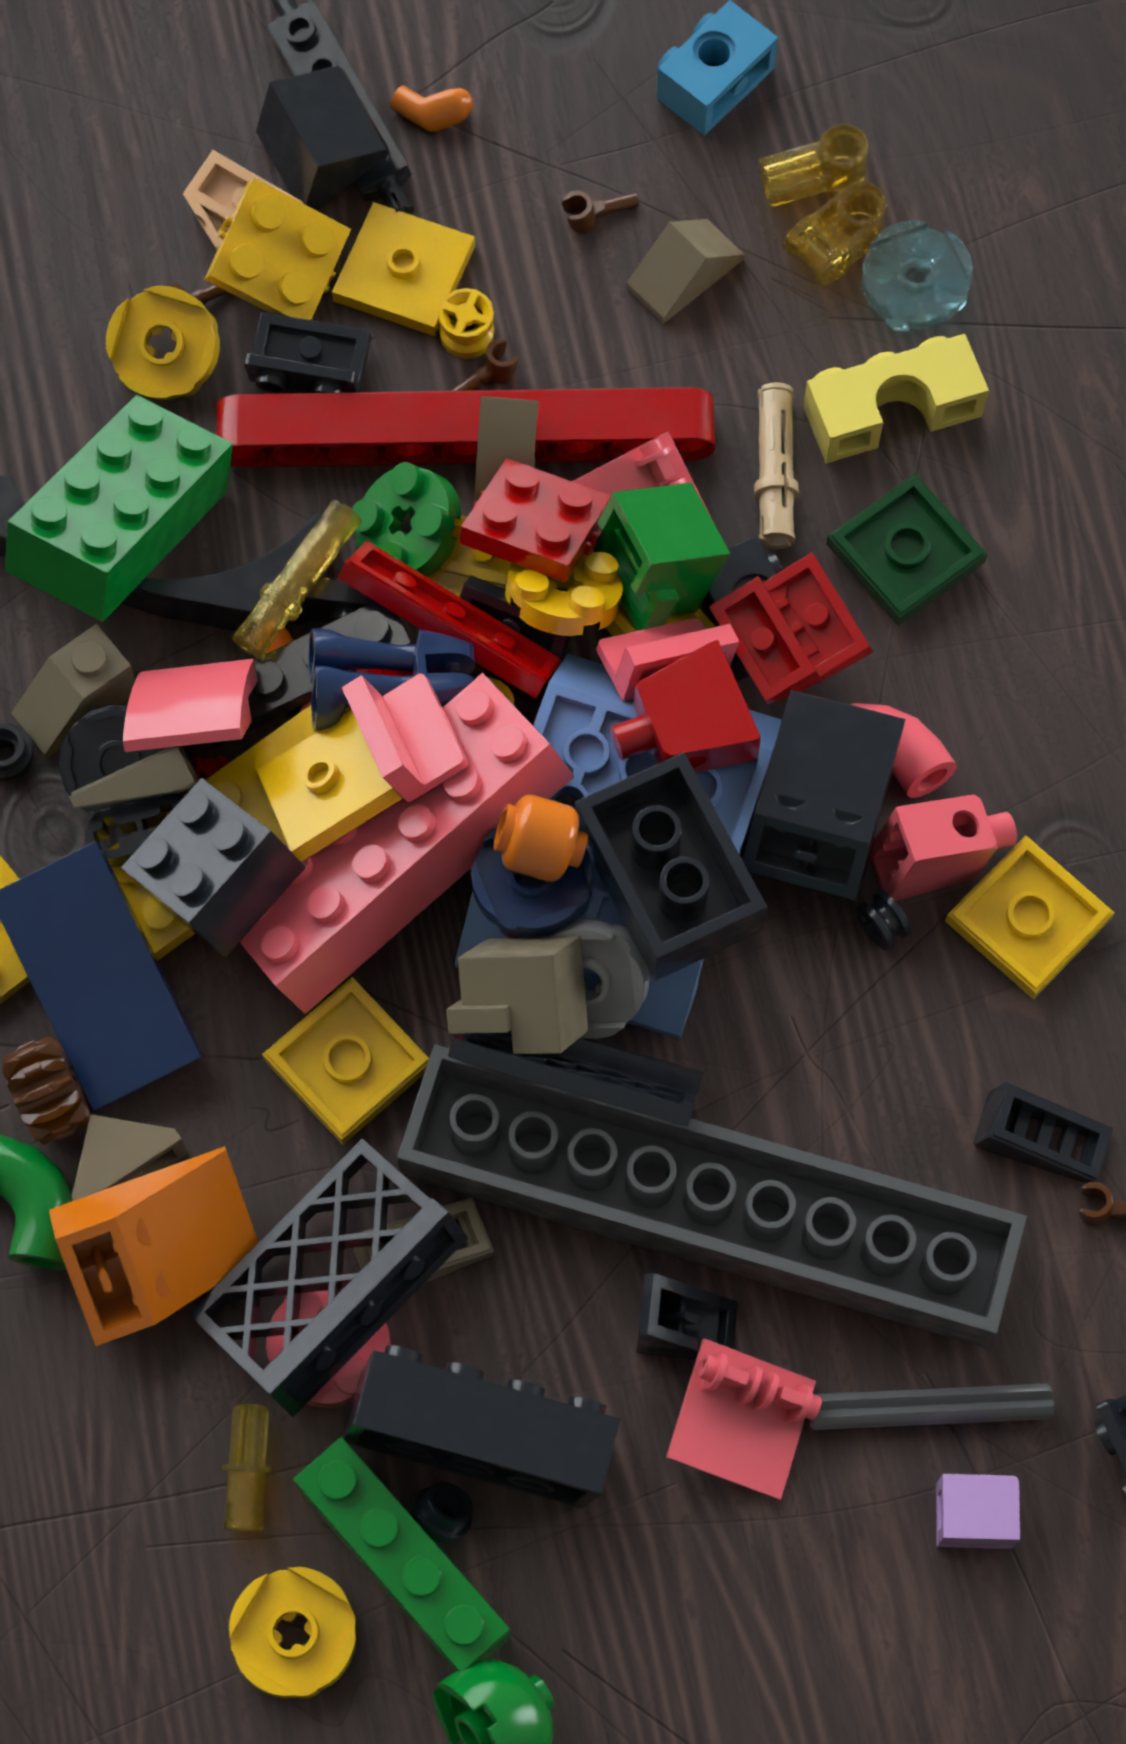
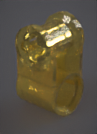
M863 181L854 182L844 187L840 193L815 213L809 214L793 227L784 240L783 249L791 256H799L815 272L814 279L820 286L825 287L832 284L854 262L870 249L876 247L881 241L886 212L884 194L880 188L872 183ZM860 213L869 216L870 219L859 221L854 220L850 216Z

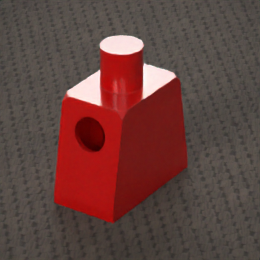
M718 640L702 646L641 680L634 690V708L638 717L610 727L612 741L621 760L652 750L659 764L684 752L695 773L758 760L761 741L759 731Z

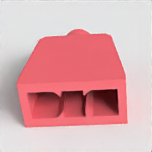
M974 794L899 806L894 809L875 838L870 860L881 890L888 893L895 901H899L975 878L996 850L1016 844L1017 830L1014 820L1008 812L987 816L982 800Z

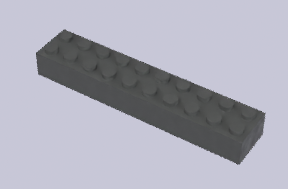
M434 1044L397 1156L399 1172L406 1178L987 1349L996 1336L1027 1218L1026 1215L690 1118L688 1127L449 1058L450 1048Z

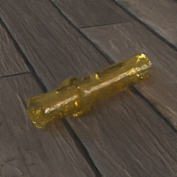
M337 500L330 502L320 520L308 533L272 584L266 583L258 593L261 599L232 636L233 641L250 655L255 650L253 655L258 659H262L288 621H295L303 611L300 605L309 591L326 571L347 539L350 538L355 529L362 523L361 518L356 512L345 504L341 506Z

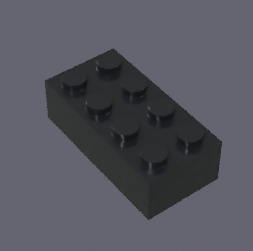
M387 1345L384 1353L373 1350L362 1368L343 1436L347 1444L581 1509L602 1494L620 1423V1418L605 1414L606 1406L604 1404L574 1396L569 1397L568 1404L544 1397L545 1389L543 1387L521 1380H508L507 1387L483 1380L484 1372L482 1370L461 1363L449 1362L447 1363L446 1370L421 1363L423 1358L421 1353L394 1345Z

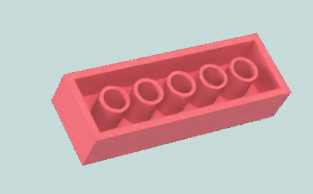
M483 673L443 707L467 758L468 766L410 803L402 797L400 801L302 861L306 868L240 941L241 945L272 983L304 1014H307L472 868L474 859L476 860L478 852L483 847L484 839L498 826L506 804L516 805L518 800L527 794L550 799L575 777L550 743Z

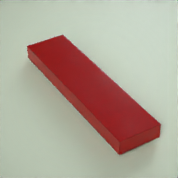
M365 541L347 559L337 577L422 630L449 635L471 643L474 647L475 662L535 699L549 683L562 662L556 655L370 542Z

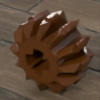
M49 1036L37 1042L32 1040L18 1046L17 1051L4 1056L2 1073L7 1081V1088L12 1095L14 1105L17 1107L23 1123L26 1124L30 1135L43 1145L56 1139L61 1141L75 1135L76 1130L88 1125L90 1107L79 1080L59 1042Z

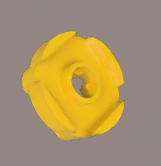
M153 286L144 289L145 292L137 294L131 300L126 299L113 313L106 332L107 354L119 375L118 377L129 389L155 400H173L179 397L194 395L199 391L201 385L208 380L218 361L220 338L218 335V324L214 316L194 296L170 286ZM169 328L172 330L171 339L177 342L174 352H167L163 359H157V349L149 345L152 335L161 336L164 329Z
M593 552L590 556L583 554L566 583L511 563L506 582L505 597L509 605L513 599L514 603L521 608L519 617L528 625L538 630L555 635L576 636L583 635L584 626L594 625L600 622L599 630L615 620L619 611L623 592L622 581L617 574L619 563L616 558L605 552ZM557 588H566L568 591H560Z
M305 1567L288 1568L289 1570H278L270 1575L265 1574L255 1579L244 1589L237 1599L230 1616L229 1637L231 1639V1651L236 1663L250 1683L259 1690L275 1697L304 1699L311 1698L320 1691L332 1686L344 1674L355 1652L357 1622L344 1591L337 1583L319 1571ZM298 1615L304 1617L307 1620L304 1630L310 1636L305 1646L295 1644L290 1650L281 1648L283 1636L276 1630L279 1622L284 1620L292 1623Z

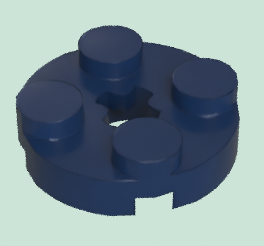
M497 827L487 835L483 841V847L478 852L476 860L474 859L471 869L472 888L479 909L489 921L498 926L502 934L510 938L547 936L571 924L577 917L584 914L588 908L589 895L593 883L592 863L587 848L578 868L568 866L560 879L554 882L542 880L541 887L530 889L528 886H521L517 883L523 877V874L506 869L502 862L501 852L494 850L493 846Z

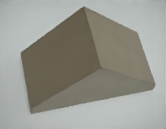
M708 219L669 222L627 281V289L664 324L744 260V253Z
M90 1114L72 1193L73 1201L171 1166L188 1155L182 1138L174 1128Z

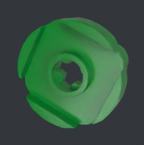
M404 462L399 463L392 470L377 479L364 498L353 506L350 513V524L356 531L358 548L365 541L370 542L427 577L445 563L454 549L457 538L451 536L454 529L455 518L461 520V504L455 489L444 477L430 470ZM415 511V515L410 520L413 529L408 534L401 531L404 517L408 513L411 514Z

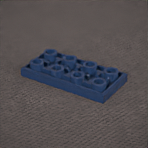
M94 841L0 889V920L93 1111L99 1110L204 1057L100 842Z

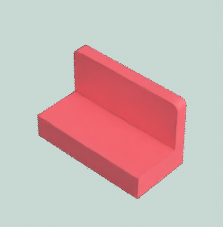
M693 618L600 639L596 651L621 700L626 701L634 699L635 686L641 680L712 641H719L730 666L740 641L730 624L706 629L699 618Z
M424 674L414 676L384 696L362 675L341 687L382 778L408 803L468 766L467 758L438 697Z

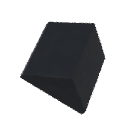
M340 66L270 81L256 133L290 194L302 201L303 204L316 211L391 153L344 69Z

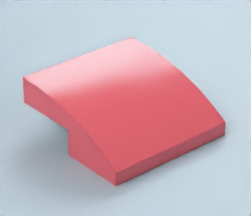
M254 659L141 671L132 687L126 710L123 732L125 752L242 739L252 721L248 697L258 681Z

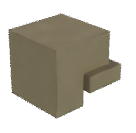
M580 936L488 938L458 957L461 1000L446 1009L448 1034L506 1033L511 1030L513 1054L562 1053L588 1032Z

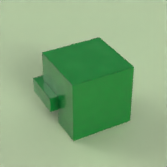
M692 483L613 492L597 522L602 531L597 539L594 551L608 553L617 559L619 563L617 574L623 585L621 603L636 631L664 625L669 616L697 612L730 555L726 544Z

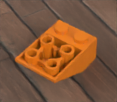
M225 1146L49 1209L55 1240L95 1346L159 1323L215 1287L259 1243Z

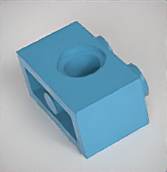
M729 0L716 14H706L696 25L692 36L680 48L674 46L663 55L656 69L658 73L656 99L705 136L775 69L778 37ZM715 63L720 66L713 67L706 64Z

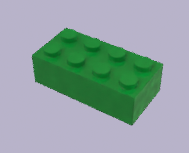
M136 395L7 521L5 571L104 622L227 493L233 443Z

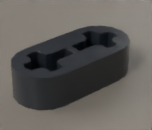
M174 793L144 798L103 809L89 820L85 829V841L87 845L94 841L100 842L111 867L123 866L157 827L148 828L158 826L167 817L166 813L173 810L184 797ZM117 825L123 833L138 831L119 838L120 847L115 850H111L105 842H101V840L109 837V828Z

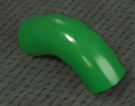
M0 1135V1197L11 1205L15 1214V1229L9 1258L17 1263L35 1268L67 1270L55 1240L49 1209L73 1201L62 1170L38 1147L5 1135Z

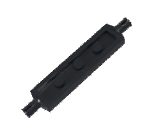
M271 0L279 17L274 22L268 24L267 27L294 76L334 66L343 68L391 151L388 156L354 181L363 199L368 201L382 197L386 206L395 209V212L400 211L395 203L398 201L403 211L411 215L414 208L408 201L401 186L410 178L412 173L315 1L311 0L298 6L295 0H285L284 2L281 0Z

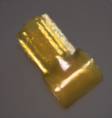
M847 124L835 125L827 129L821 136L820 141L758 159V170L762 188L768 203L770 202L772 207L825 191L839 196L850 195L858 191L864 185L867 176L868 141L864 133L855 126ZM847 158L852 161L841 163L835 161V159Z

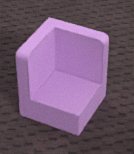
M942 1474L936 1483L937 1547L1011 1549L1019 1542L1020 1509L1019 1480L1017 1477L1005 1475Z

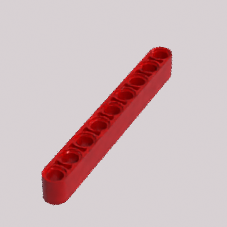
M692 387L238 394L219 400L216 410V435L233 443L230 466L237 468L396 466L404 462L413 465L476 464L481 396L539 401L534 455L535 463L610 462L666 432L670 433L683 461L701 460L709 457L716 450L713 395L707 390Z

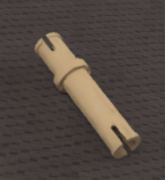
M779 382L764 384L762 389H758L759 479L754 484V497L759 502L760 510L758 538L762 546L769 549L787 548L791 546V543L795 542L793 506L794 501L799 497V484L793 478L792 406L794 391L790 385Z

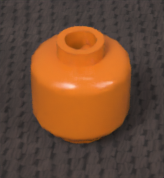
M527 794L520 798L516 805L506 804L497 826L493 848L495 851L501 852L503 865L509 871L547 882H554L563 876L568 866L575 868L580 866L587 846L588 833L579 831V816L572 806Z

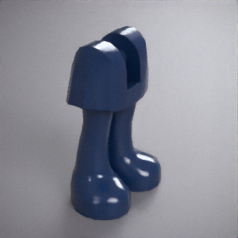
M311 628L308 647L309 681L313 683L311 697L313 732L330 728L338 723L346 708L350 707L341 687L361 675L384 696L414 676L424 674L430 681L443 708L475 680L472 676H469L475 668L473 645L465 640L425 630H419L416 644L395 645L347 637L330 629ZM347 670H391L412 673V675L387 676L350 672Z

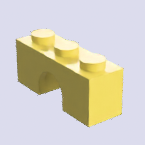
M964 333L948 339L945 336L933 337L921 343L917 348L898 354L893 352L879 353L867 360L866 363L843 370L839 367L826 369L818 373L813 379L807 380L803 408L824 461L827 464L878 448L883 420L878 408L888 402L902 401L915 406L924 416L929 431L933 432L982 417L989 389Z

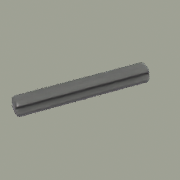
M1046 1383L815 1394L822 1398L821 1407L814 1420L808 1419L810 1427L814 1430L1046 1420L1054 1414L1055 1402L1052 1387Z

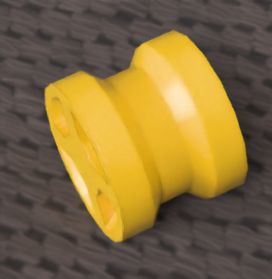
M469 288L454 290L445 296L440 303L438 312L442 345L447 352L459 358L469 359L482 355L486 352L488 345L493 341L495 335L493 325L494 311L491 301L480 291ZM475 324V328L464 331L467 326Z

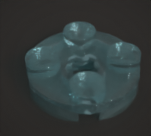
M917 220L904 221L882 230L872 241L870 250L864 259L861 286L869 305L876 313L884 317L888 326L894 330L906 331L912 327L927 328L939 325L953 317L966 304L973 271L971 256L964 243L947 229L942 234L935 229L927 228L928 222ZM914 265L917 271L923 272L927 270L930 275L926 277L923 283L911 282L905 278L907 276V267Z

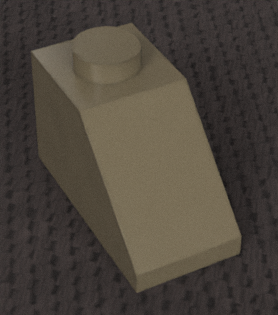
M96 623L47 659L12 710L11 715L47 759L61 749V745L73 725L88 712L110 705H122L129 700L135 682L132 667Z

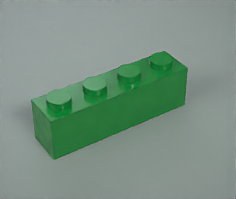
M342 1437L293 1478L301 1495L455 1672L457 1670L460 1672L465 1670L476 1661L487 1660L511 1638L510 1628Z

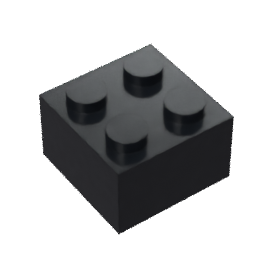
M201 778L121 868L158 904L226 958L306 867L270 829Z

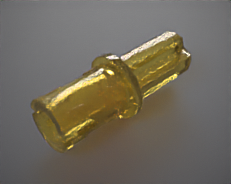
M243 1403L235 1405L232 1409L229 1464H222V1472H227L226 1507L223 1529L263 1531L265 1478L266 1474H272V1467L266 1466L269 1411L267 1407L260 1404Z

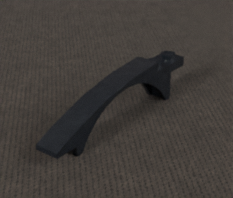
M0 476V556L6 558L7 521L25 505L12 477ZM315 514L286 542L254 561L218 574L196 578H145L121 604L163 618L252 634L255 629L264 626L266 615L273 616L276 620L291 625L304 624L307 620L331 623L375 601L341 580L330 579L336 544L333 516Z

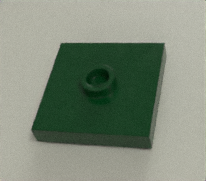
M915 473L830 533L826 541V545L898 626L983 565L988 555Z

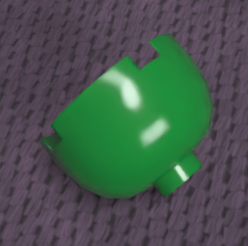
M496 1659L480 1660L474 1662L461 1672L457 1670L436 1684L439 1688L433 1691L432 1699L439 1722L451 1744H458L460 1740L464 1744H552L554 1724L549 1710L554 1707V1700L546 1684L537 1675L532 1674L528 1677L518 1667Z

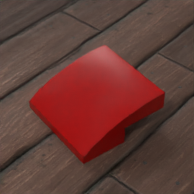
M813 552L764 582L757 576L709 606L720 626L730 624L740 641L736 653L767 704L788 697L791 689L800 692L873 653L872 648Z

